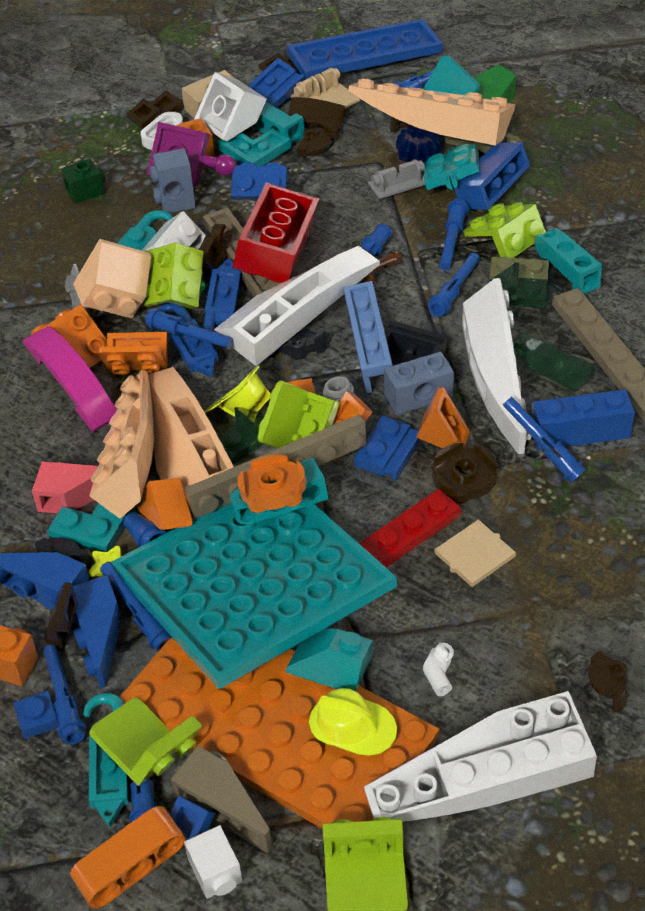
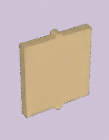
M480 520L475 521L435 549V554L450 567V572H456L471 587L516 557V552L500 539V534H494Z

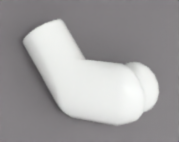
M444 642L439 643L430 651L423 664L424 674L437 696H444L452 690V685L445 673L454 656V650L451 645Z

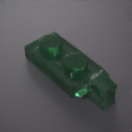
M522 332L513 339L514 353L522 356L521 358L526 362V367L573 392H578L594 375L595 367L545 341L543 342L540 339L535 341L532 336Z

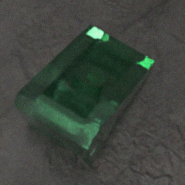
M519 262L514 263L489 280L490 282L493 279L500 278L502 289L508 291L509 306L546 308L547 279L518 278Z
M235 407L236 424L217 435L232 464L264 445V443L258 441L259 425L265 417L261 412Z

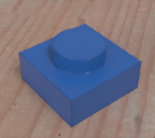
M48 691L13 702L24 739L59 727Z
M178 796L170 816L180 828L187 841L208 831L216 813L188 798Z

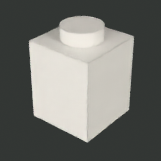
M220 825L184 841L188 861L206 899L214 895H225L231 892L237 884L242 883L239 862Z

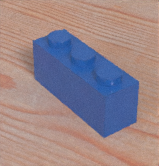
M507 142L499 143L496 146L493 145L479 159V172L458 181V186L455 189L457 198L464 199L470 209L488 210L530 166L523 143Z
M625 389L534 401L532 403L531 417L556 443L560 441L564 447L630 438L635 412ZM542 437V440L545 442V444L550 449H553L554 447L544 437ZM534 439L537 451L544 450L541 447V445Z

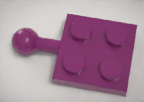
M158 122L147 175H150L149 166H154L152 154L185 148L190 163L193 186L198 187L202 166L215 168L218 174L229 176L235 170L236 162L232 156L227 154L220 155L218 158L205 155L210 134Z

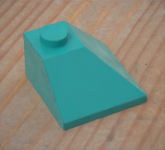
M325 628L299 643L287 665L286 673L335 689L347 688L357 691L374 653L373 641L361 637L354 632Z

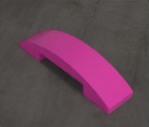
M49 326L23 340L25 347L40 365L44 363L73 400L75 411L90 430L94 433L109 424L110 419L116 413V409L98 379L73 347Z

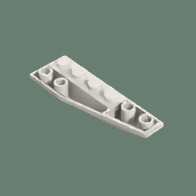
M360 246L352 248L255 296L216 327L214 332L232 337V348L257 366L344 295L343 287L357 284L378 267L380 261Z
M496 278L463 303L462 327L470 368L482 400L498 428L518 454H525L526 440H531V435L503 406L512 396L526 411L525 399L521 398V380L517 374L516 357L511 329H513L514 325L512 311H507V308H509V295L507 290L502 289L500 278Z
M569 691L498 711L364 787V791L373 818L389 817L392 820L402 819V822L426 819L484 808L594 777L597 755Z

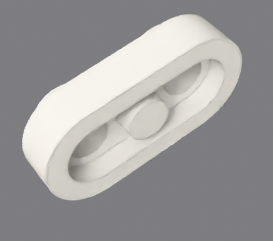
M165 112L159 115L141 131L142 145L152 150L158 122L177 126V124L183 123L181 114Z

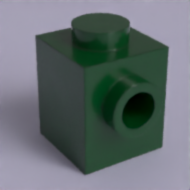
M91 158L61 168L65 190L74 204L104 194L102 183L106 182L105 175L101 167L97 168Z

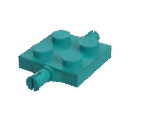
M463 144L456 148L451 147V150L448 148L445 155L438 153L428 158V161L425 162L424 183L427 190L446 185L450 190H453V186L456 189L458 180L479 172V152L476 144L470 146Z

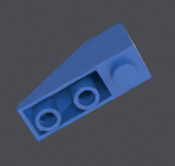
M58 552L0 553V584L12 589L20 597L26 598L28 596L39 601L49 610H53L57 593L65 582L72 583L75 586L90 581L86 564Z
M107 575L73 586L78 602L73 622L77 621L79 628L74 630L79 649L86 648L89 655L83 657L89 678L96 676L100 689L106 687L121 625L117 600Z

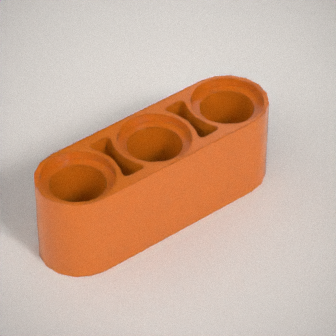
M156 806L143 813L79 860L71 869L70 876L89 907L97 909L113 901L176 854L184 845L186 838L166 808Z

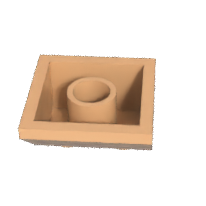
M99 239L73 283L82 306L133 318L146 297L151 262L150 253Z

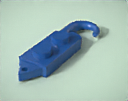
M230 258L218 269H212L205 307L204 329L214 331L215 325H220L236 312L242 277L241 270L233 268V262Z
M167 303L158 307L163 309L164 313H174L177 317L184 318L186 323L199 327L195 319H192L183 306ZM168 332L169 339L191 373L197 371L213 377L215 364L219 360L218 354L211 343L184 334L175 336Z

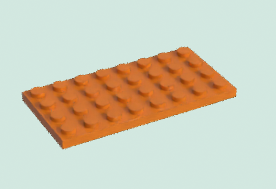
M171 638L121 694L120 698L125 703L132 698L140 699L168 727L169 732L193 715L202 725V728L194 737V740L197 742L196 746L198 745L209 752L211 750L219 752L226 758L239 781L323 829L322 824H329L340 819H347L352 822L371 821L374 819L364 787L427 752L440 737L439 728L359 686L356 692L365 700L386 708L394 717L397 733L391 747L381 754L365 756L319 741L311 732L309 725L310 714L321 696H325L336 689L286 673L287 665L295 652L292 649L283 652L223 688L218 689L179 644Z

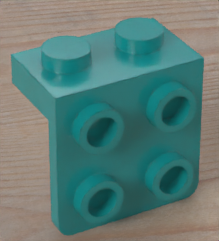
M444 55L439 60L425 87L420 89L466 95L468 92L477 93L480 85L452 57Z

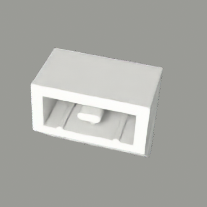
M182 211L167 221L141 251H147L175 242L199 249L206 235Z

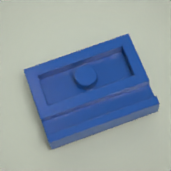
M277 58L248 87L265 97L267 103L278 108L294 93L296 84L304 81L305 77L303 74H298L290 65Z
M382 415L366 439V446L361 447L354 457L355 466L380 476L385 474L392 476V480L397 481L422 441L416 438L418 431L411 429L409 424Z

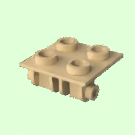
M329 68L321 72V74H316L315 77L311 76L302 82H298L296 87H294V93L290 96L291 98L304 97L344 105L345 108L360 101L359 97L349 92L346 87L338 82L340 72L337 68Z

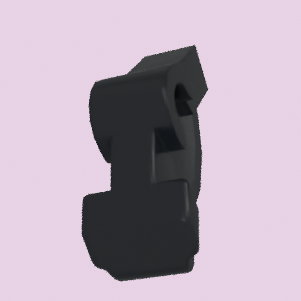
M299 331L275 351L288 354L294 360L303 359L307 356L308 352L316 350L317 354L322 353L328 345L327 333L322 331L315 335L308 331Z
M44 537L35 543L37 552H58L86 564L87 569L93 562L89 549L80 550L78 544L68 538L60 537L47 540Z

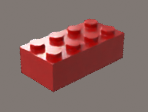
M266 183L238 239L233 268L242 270L247 274L268 278L277 283L289 280L312 229L319 199Z

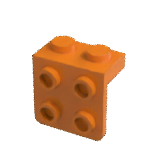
M81 304L72 310L66 309L55 317L54 321L47 325L43 323L31 332L33 335L47 326L51 327L73 347L90 369L102 362L99 356V347H107V339Z
M107 333V347H99V356L108 371H112L114 374L124 375L130 373V370L142 369L148 372V374H152L168 368V333Z

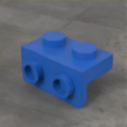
M250 162L236 165L235 170L232 172V199L258 200L266 183L287 189V166H282V164L275 162L268 163L266 166L255 165Z

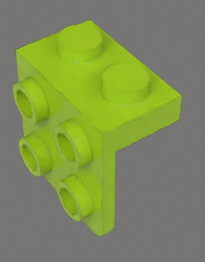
M522 202L509 206H504V203L496 204L488 209L489 213L473 219L469 223L470 226L463 230L465 237L492 236L500 257L515 258L533 245L537 235L546 233L536 204L523 205Z
M176 242L145 251L150 253L151 262L147 293L140 307L146 308L169 302L190 309L198 308L204 251Z
M280 380L271 392L267 412L259 425L258 441L280 448L333 425L340 403Z
M132 698L95 723L90 729L89 734L139 786L155 773L157 776L164 773L176 757L179 756L181 759L185 757L196 746L197 742L194 740V737L202 728V725L192 715L169 732L168 727L140 699Z
M377 817L371 821L361 822L340 819L329 824H322L327 910L408 911L402 819L392 820L389 817Z

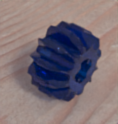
M409 125L408 129H402L396 140L399 160L407 163L416 159L417 161H422L425 165L428 158L441 151V142L438 134L413 127L412 125Z

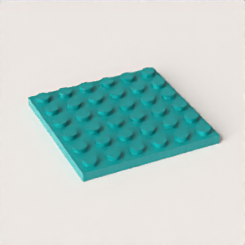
M229 504L199 518L192 519V526L175 528L111 562L137 599L218 689L223 688L397 587L396 576L315 504L249 525L240 524L235 520L232 505Z

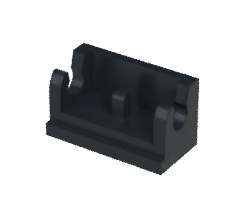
M392 320L388 323L385 336L392 366L438 352H442L446 358V335Z

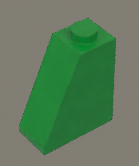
M500 64L473 77L480 85L477 93L482 94V98L491 100L492 97H502L508 99L507 103H511L514 99L516 75Z

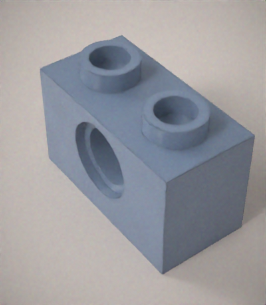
M185 148L152 154L154 166H149L152 182H157V187L153 188L155 203H161L162 210L168 213L196 208L191 168Z
M442 352L385 368L384 395L396 415L429 405L438 388L444 387L449 397L453 398L454 371Z

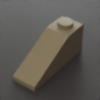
M197 745L170 779L175 799L178 796L188 798L216 813L212 821L264 852L269 853L272 848L270 829L228 761L215 750L209 752Z

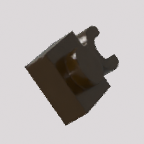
M215 223L211 229V236H205L198 249L204 251L202 271L205 276H211L212 269H218L226 256L223 249L230 243L232 235L224 233L226 229L225 224Z

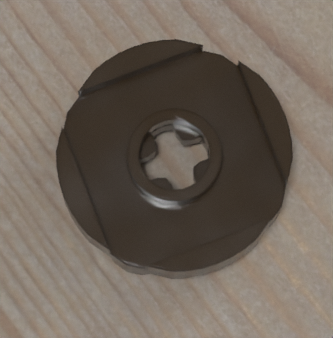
M454 443L444 447L436 454L432 467V479L435 486L451 497L454 502L465 504L470 499L484 496L496 485V460L491 452L482 446L474 444V448L463 447V443ZM462 468L464 471L470 469L471 471L469 474H461L458 469Z

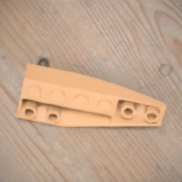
M359 79L358 82L349 85L348 90L378 110L417 128L443 136L495 146L503 141L515 109V104L507 103L508 99L502 97H492L490 100L484 99L482 94L474 92L460 95L420 88L399 87V85L393 83L374 84V80Z
M170 367L149 374L154 410L153 449L156 472L159 479L180 478L184 490V488L233 468L234 466L205 412L175 368Z
M144 369L135 377L130 375L120 387L122 394L115 403L117 410L109 421L111 429L103 440L105 447L97 459L99 462L98 469L91 477L93 485L89 496L120 519L141 501L152 462L154 410L148 372Z

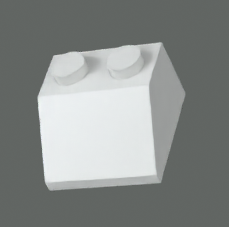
M214 72L194 120L202 118L212 133L222 140L228 141L257 122L267 99L239 80Z

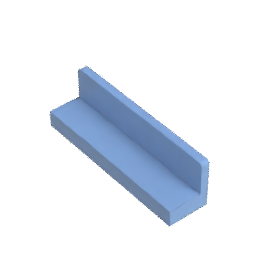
M369 281L343 287L366 394L372 393L369 377L382 375L385 368L392 366L373 283Z

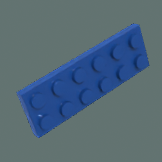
M423 19L287 45V54L306 80L311 76L315 77L318 73L321 74V72L329 68H337L341 74L342 72L363 70L364 68L377 65L383 66L391 62L431 56L432 54L442 52L443 43Z

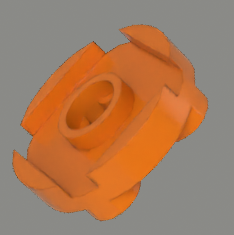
M281 454L267 455L255 459L250 463L251 468L245 474L242 470L238 476L237 483L242 500L255 513L279 509L285 506H297L302 501V493L307 485L303 465L297 460V464L290 462L288 456ZM276 480L275 483L269 484V481Z

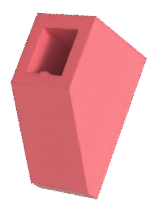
M42 461L32 489L37 512L58 513L62 506L78 510L92 502L94 499L89 496L93 485L91 477L98 469V466Z

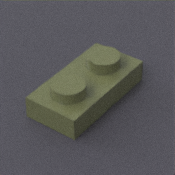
M492 257L489 282L500 278L501 285L547 288L549 260Z

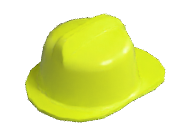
M256 366L237 387L215 401L204 412L207 413L218 406L236 418H246L257 413L270 399L271 395L256 374L260 366Z
M347 688L336 689L325 696H321L319 702L311 711L309 719L311 732L319 741L359 755L372 756L381 754L389 749L396 739L397 725L391 713L386 708L365 700L358 692Z

